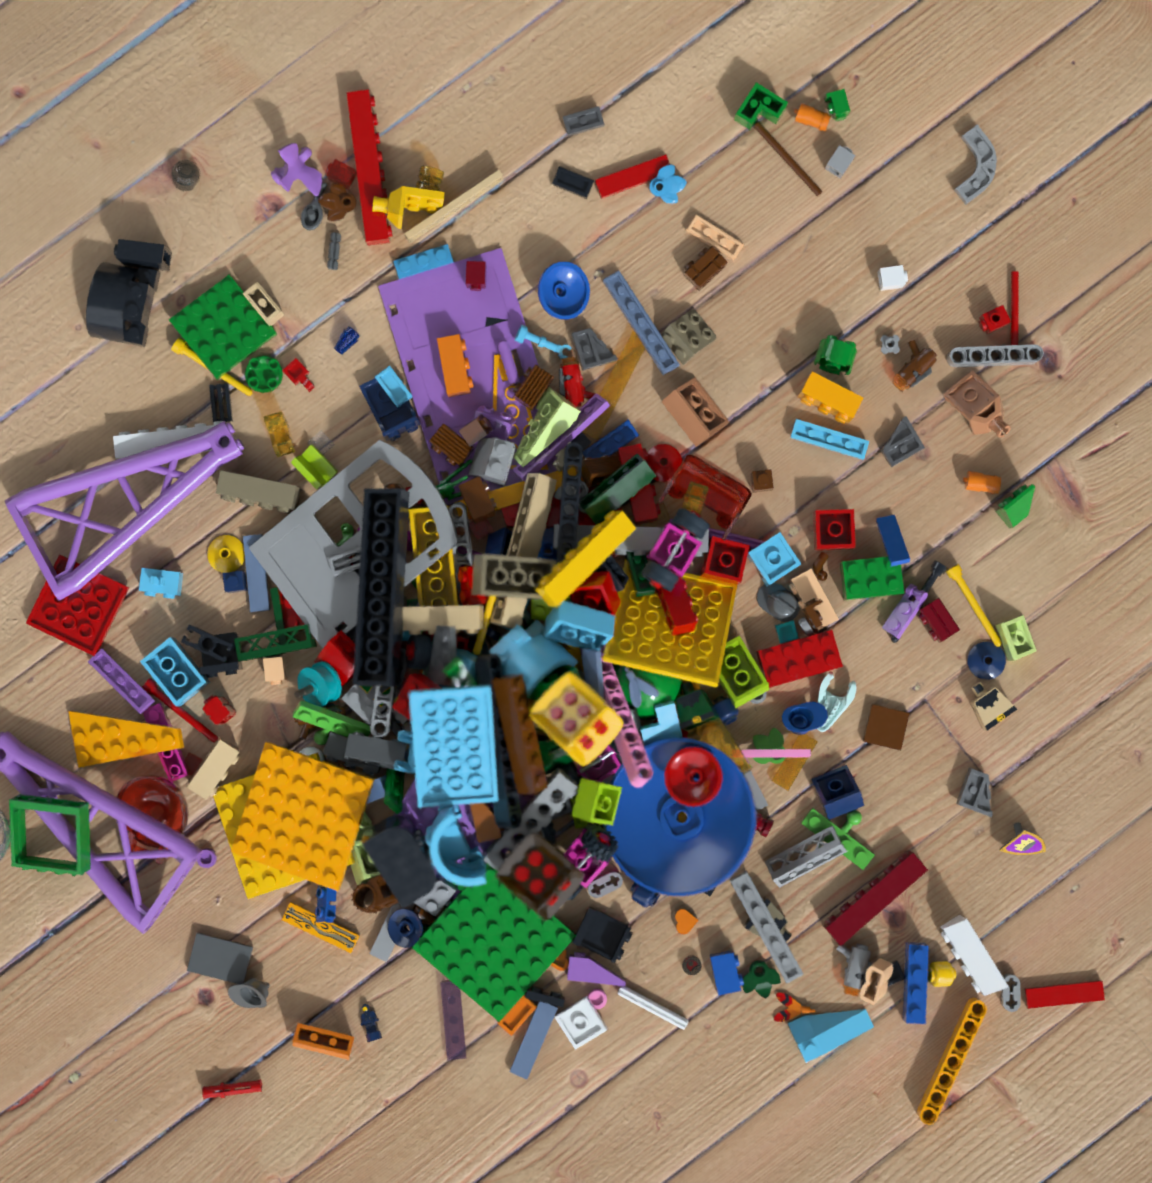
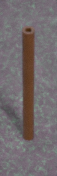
M756 123L754 125L756 131L812 192L819 196L823 191L761 123Z

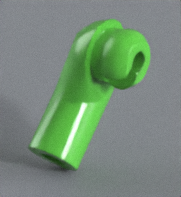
M344 523L341 526L342 539L336 543L338 547L354 535L352 525Z

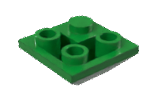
M1034 484L1020 486L1013 492V497L1005 498L998 504L999 509L995 512L1009 529L1014 528L1029 515L1035 490Z

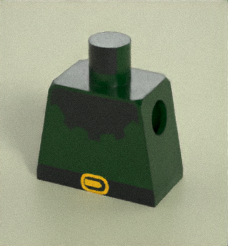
M692 682L681 685L684 695L676 698L679 724L682 730L689 731L720 718L704 690H695Z

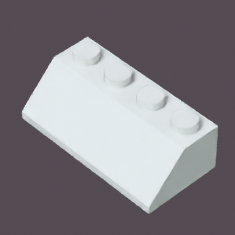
M958 915L940 926L943 931L940 933L946 943L950 942L953 947L951 949L952 954L956 960L960 959L963 963L961 968L966 976H971L974 981L971 985L977 993L980 992L986 996L1008 987L965 917Z

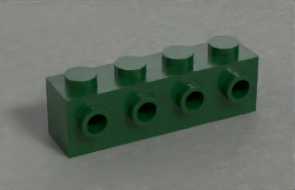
M637 453L579 501V505L597 525L605 520L604 517L609 512L619 509L624 502L634 497L656 475Z

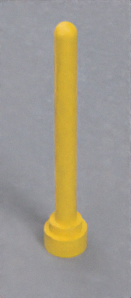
M178 338L171 349L173 352L181 355L185 354L206 368L193 350L188 348L183 339ZM228 373L220 377L247 396L253 394L252 389Z
M956 564L946 570L948 577L957 582L994 645L997 647L1001 646L1002 641L964 581L961 572L963 570L960 565Z
M497 596L488 597L484 611V629H479L473 649L475 655L481 653Z

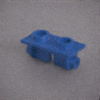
M319 884L316 890V923H333V919L336 918V905H329L330 901L336 902L337 891Z

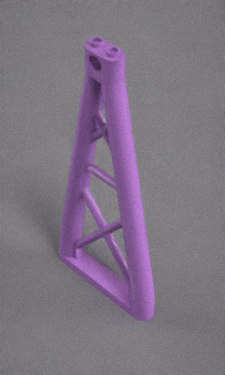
M224 420L205 432L26 488L6 499L5 504L56 598L62 600L80 590L221 466L242 455V450L245 448L240 439L236 440L233 434L235 429L230 422L226 423ZM228 437L229 444L223 447L221 441L223 438ZM211 450L186 473L175 470L179 459ZM169 463L168 468L160 466ZM144 470L166 475L160 495L146 508L142 509L125 477ZM173 478L178 479L171 485ZM118 479L137 514L121 529L88 520L97 486ZM88 489L80 517L37 505ZM32 512L78 524L65 571L58 575L26 518V515ZM85 527L113 534L108 541L73 570Z
M9 731L0 733V771L20 794L58 799L57 795L73 794L92 805L89 809V823L98 810L117 819L124 852L96 854L90 847L91 869L86 873L120 914L142 934L146 933L159 917L203 851L183 834L25 746ZM24 767L46 779L47 788H40ZM34 810L77 861L76 829L62 813ZM126 825L168 849L131 851ZM174 857L181 864L149 909L142 903L133 859ZM102 861H126L133 897Z

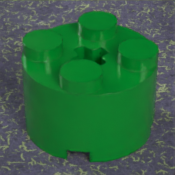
M827 335L826 339L820 341L814 365L816 366L818 363L820 365L819 369L831 374L839 375L840 372H845V375H849L857 354L856 344L851 341H840L836 336Z

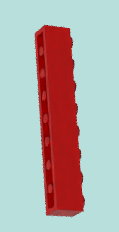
M369 89L346 92L365 240L368 246L390 243V237H393L392 226L388 225L387 214L384 212H372L374 196L388 198L387 189L383 188L382 181H385L384 169L381 170L380 163L383 162L382 151H378L377 144H381L379 132L375 130V125H378L377 114H373L372 108L376 107L375 97L370 94Z

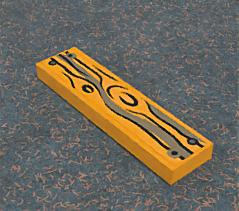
M292 902L289 903L282 921L352 953L360 936L359 934L334 922L316 923L317 917L315 913Z

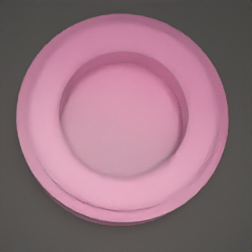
M593 989L588 994V998L595 1009H601L605 1006L607 996L603 990Z

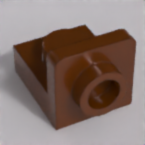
M815 598L806 602V607L802 609L813 629L823 625L821 622L823 618L820 612L813 609L823 601L821 599L816 601Z

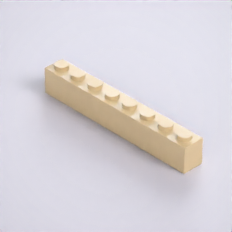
M540 473L527 474L507 556L538 558L557 480ZM497 596L490 623L508 629H513L517 624L520 626L527 598Z

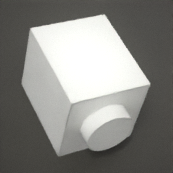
M903 265L880 268L877 272L880 291L903 288L906 284L905 282L908 281L907 271L903 269Z

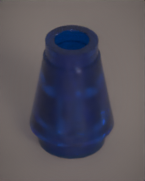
M350 326L347 329L344 328L334 349L343 355L359 341L358 338L361 335Z

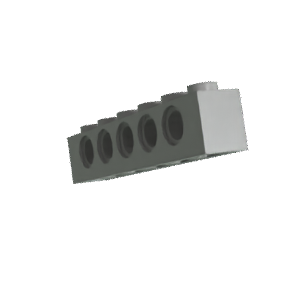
M558 767L548 778V788L534 794L521 809V825L518 828H505L501 832L502 838L495 839L483 853V860L498 871L506 858L527 835L533 831L538 832L542 827H547L552 820V815L555 812L559 813L564 807L566 799L568 797L572 798L577 792V782L561 768ZM558 789L562 793L559 796H554L552 791ZM547 804L549 808L547 810H540L539 806ZM532 818L535 819L537 822L533 825H529L526 823V821ZM516 833H521L524 835V837L521 839L514 838V835ZM507 847L511 849V852L505 854L501 850Z

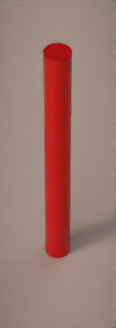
M1018 271L1011 272V345H1019Z

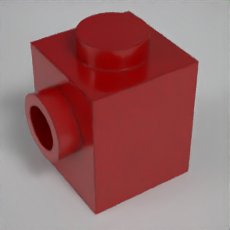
M1004 305L992 309L979 317V326L986 334L1005 327L1011 322Z

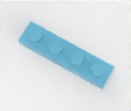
M798 419L795 420L790 436L792 439L864 460L869 445L868 440Z

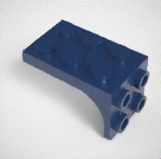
M376 378L359 386L386 441H396L401 438V434L405 432L412 433L421 425L410 401L408 400L397 408Z

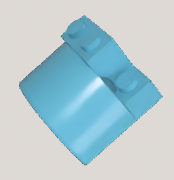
M538 620L532 623L525 631L517 624L489 650L491 654H497L500 657L503 675L523 674L528 699L538 683L550 672L563 665L574 667L578 663L559 642L544 638L545 627Z
M459 805L439 806L440 808L433 824L426 828V835H424L427 845L430 846L431 859L436 869L446 879L459 885L474 886L486 883V862L483 860L481 851L478 846L473 849L470 848L457 821L458 818L462 817ZM464 857L462 860L463 865L456 863V861Z

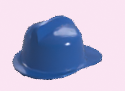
M806 702L790 706L782 714L784 726L796 735H803L808 731L818 729L828 719V711L825 706L817 702Z

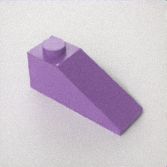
M574 952V955L570 954L567 980L618 986L626 985L624 978L593 958L585 956L586 953Z

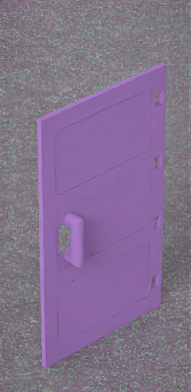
M502 248L379 285V291L439 484L443 480L441 472L447 471L448 475H450L460 466L457 464L455 466L451 465L445 460L447 458L446 455L442 452L439 455L430 448L432 444L429 440L443 423L463 438L459 430L473 420L476 410L481 405L493 407L494 355L500 354L508 378L507 381L502 382L498 369L497 411L500 413L504 412L505 408L511 404L519 408L520 413L515 421V425L519 428V434L516 438H508L507 440L519 446L524 436L523 428L529 424L526 420L529 416L524 405L517 400H508L505 396L507 387L516 386L518 382L522 384L525 380L524 376L519 378L511 350H517L524 373L529 367L533 368L538 363L530 340L524 339L522 344L514 340L521 324L526 325ZM466 261H486V289L471 291L470 288H467ZM396 304L399 314L392 316L389 305ZM486 317L507 320L485 327ZM460 334L461 339H465L467 350L464 351V357L469 359L470 369H467L468 377L472 376L474 387L470 388V394L448 397L437 338ZM413 360L416 369L409 371L407 361ZM510 388L507 391V396L513 399L515 394L512 392L514 388ZM536 406L531 411L533 420L538 412ZM509 407L506 413L510 414L513 418L517 415L518 411L515 407ZM430 415L433 425L427 428L424 416ZM515 426L511 428L510 437L515 436L517 433ZM530 426L525 429L526 435L530 430ZM478 441L472 445L474 450L464 463L470 459L473 460ZM554 456L547 463L549 470H539L537 473L545 475L558 471L552 464L557 457ZM513 458L511 465H518L519 463ZM471 464L450 481L454 482L464 476H468ZM510 469L505 486L519 483L523 480ZM468 476V479H466L465 481L461 482L460 484L465 483V482H467V481H469V480H472V479H474L475 477ZM486 481L490 491L505 487ZM454 486L456 491L453 494L460 492L459 486ZM460 496L451 500L445 498L444 501L446 506L462 500L463 497Z

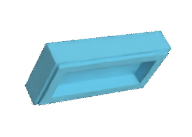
M388 366L375 376L397 408L413 397L391 366Z

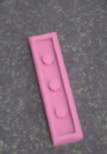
M811 749L732 750L733 758L811 756Z

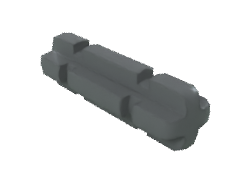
M332 232L330 234L331 243H329L327 268L329 270H337L341 234Z

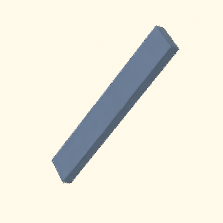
M618 270L604 278L602 282L662 375L679 367V362L621 272Z

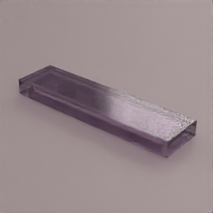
M441 981L447 1060L467 1059L461 989L451 981Z

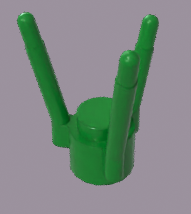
M471 459L447 478L440 481V484L436 486L443 499L448 498V500L462 496L460 492L453 494L456 491L454 486L468 479V476H464L454 482L450 480L471 464Z

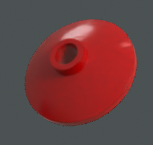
M659 444L647 452L648 459L645 462L655 473L656 477L653 478L654 480L668 482L679 475L682 469V457L675 447L668 444ZM666 459L667 465H661L660 460Z

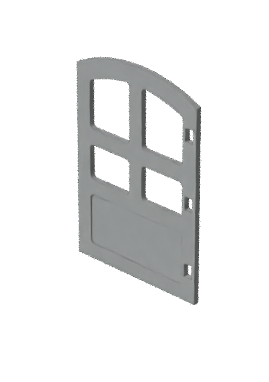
M378 440L249 547L250 551L305 625L309 624L312 635L322 648L339 632L336 627L341 623L345 622L347 625L342 630L345 634L350 632L357 624L359 574L356 570L333 577L328 558L361 546L363 504L351 490L350 484L378 460L382 459L394 467L412 483V488L408 490L410 492L409 508L420 499H424L439 534V539L413 561L405 564L404 587L459 543L450 512L433 482L409 457L382 440ZM335 496L341 500L360 526V530L340 547L336 545L315 517V513ZM436 547L440 552L430 558L427 553ZM352 555L338 559L333 562L334 564H337L339 562L348 560L349 557ZM347 564V565L341 566V567H339V568H336V571L341 570V569H344V568L349 567V566H352V565H351V564Z

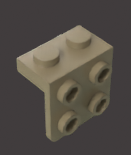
M691 310L680 317L661 334L668 347L683 365L689 362L697 352L716 339L714 332L696 310Z

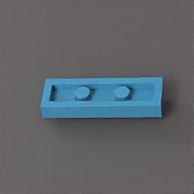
M448 244L394 260L399 279L454 263Z

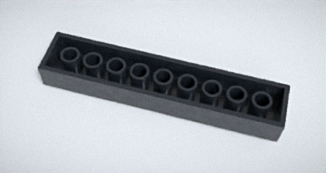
M364 488L353 685L399 687L410 493L403 489Z

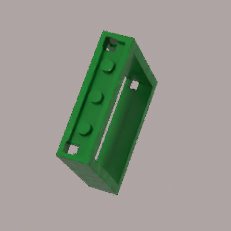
M22 794L9 800L12 867H20L22 870L35 869L37 872L51 871L57 875L66 873L74 877L76 875H83L91 869L89 802ZM25 809L76 815L77 862L27 856Z

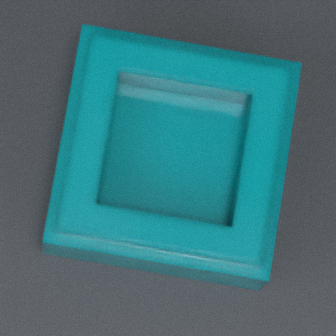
M794 620L775 625L780 644L799 639Z

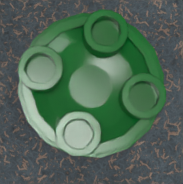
M266 355L252 358L246 366L245 378L249 387L256 392L268 393L277 389L281 384L283 371L279 362L273 357Z

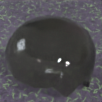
M190 160L177 162L171 170L172 183L181 191L193 190L200 180V169Z

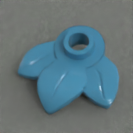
M674 165L662 167L658 171L657 177L652 179L649 184L650 192L654 196L661 197L664 202L669 204L678 202L676 193L683 190L687 184L684 178L674 176ZM658 183L662 185V189L660 191L656 189V185Z

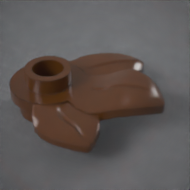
M336 183L330 184V193H325L318 199V202L324 208L329 209L328 221L342 220L347 212L353 211L356 207L355 197L347 193L342 185ZM349 199L350 204L344 205L343 201Z

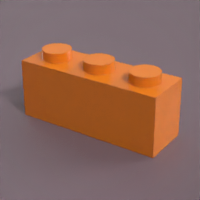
M460 334L437 338L448 397L470 394V388L474 386L472 376L468 377L467 369H470L468 357H464V351L467 350L465 339H461Z
M297 1023L292 1046L349 1060L354 1037Z

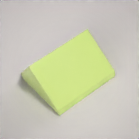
M1024 615L995 625L1008 661H1014L1036 652Z

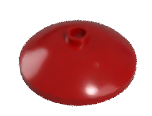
M689 747L678 751L671 757L665 769L664 779L666 788L673 799L683 805L695 807L705 805L716 797L722 785L723 774L720 763L712 753L702 748ZM696 773L700 776L698 781L694 779Z

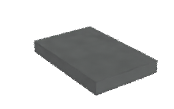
M197 933L187 971L236 984H244L253 946Z

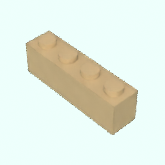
M483 605L403 607V631H409V634H421V630H428V634H435L436 626L447 625L455 626V633H459V630L466 629V633H478V629H484Z

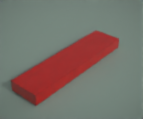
M667 155L596 179L595 183L601 199L650 182L657 177L658 171L662 167L670 165Z
M1102 980L1024 988L1026 1007L1028 1009L1105 1001Z

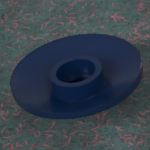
M980 642L970 650L967 663L974 676L983 680H990L998 677L1003 672L1006 665V657L1000 646H995L993 642ZM986 657L991 658L990 664L985 663Z
M400 909L391 915L388 922V933L391 940L397 946L409 948L421 938L423 932L422 922L414 911Z

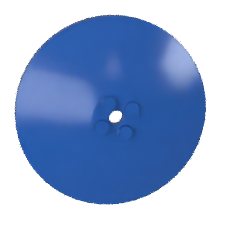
M671 738L644 746L653 770L651 779L642 787L633 786L622 764L610 782L612 785L622 787L613 825L603 824L606 831H610V835H614V840L618 841V850L612 856L629 878L650 891L669 896H689L711 890L722 884L737 871L752 845L756 829V805L750 784L739 766L728 755L705 742L687 738ZM697 747L709 751L716 757L722 769L723 780L718 794L713 800L702 806L692 807L677 802L669 794L665 785L664 775L667 763L675 753L685 748ZM696 773L694 779L698 781L700 776ZM681 812L687 814V820L684 823L678 820V815Z

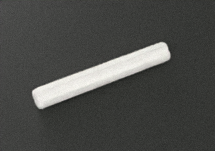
M620 986L618 995L681 1029L686 1028L688 1024L686 1018L626 986Z

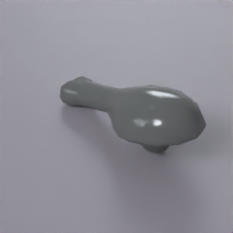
M322 183L318 196H314L313 201L301 213V224L308 231L315 230L322 222L323 211L318 199L323 195L327 187L326 183Z

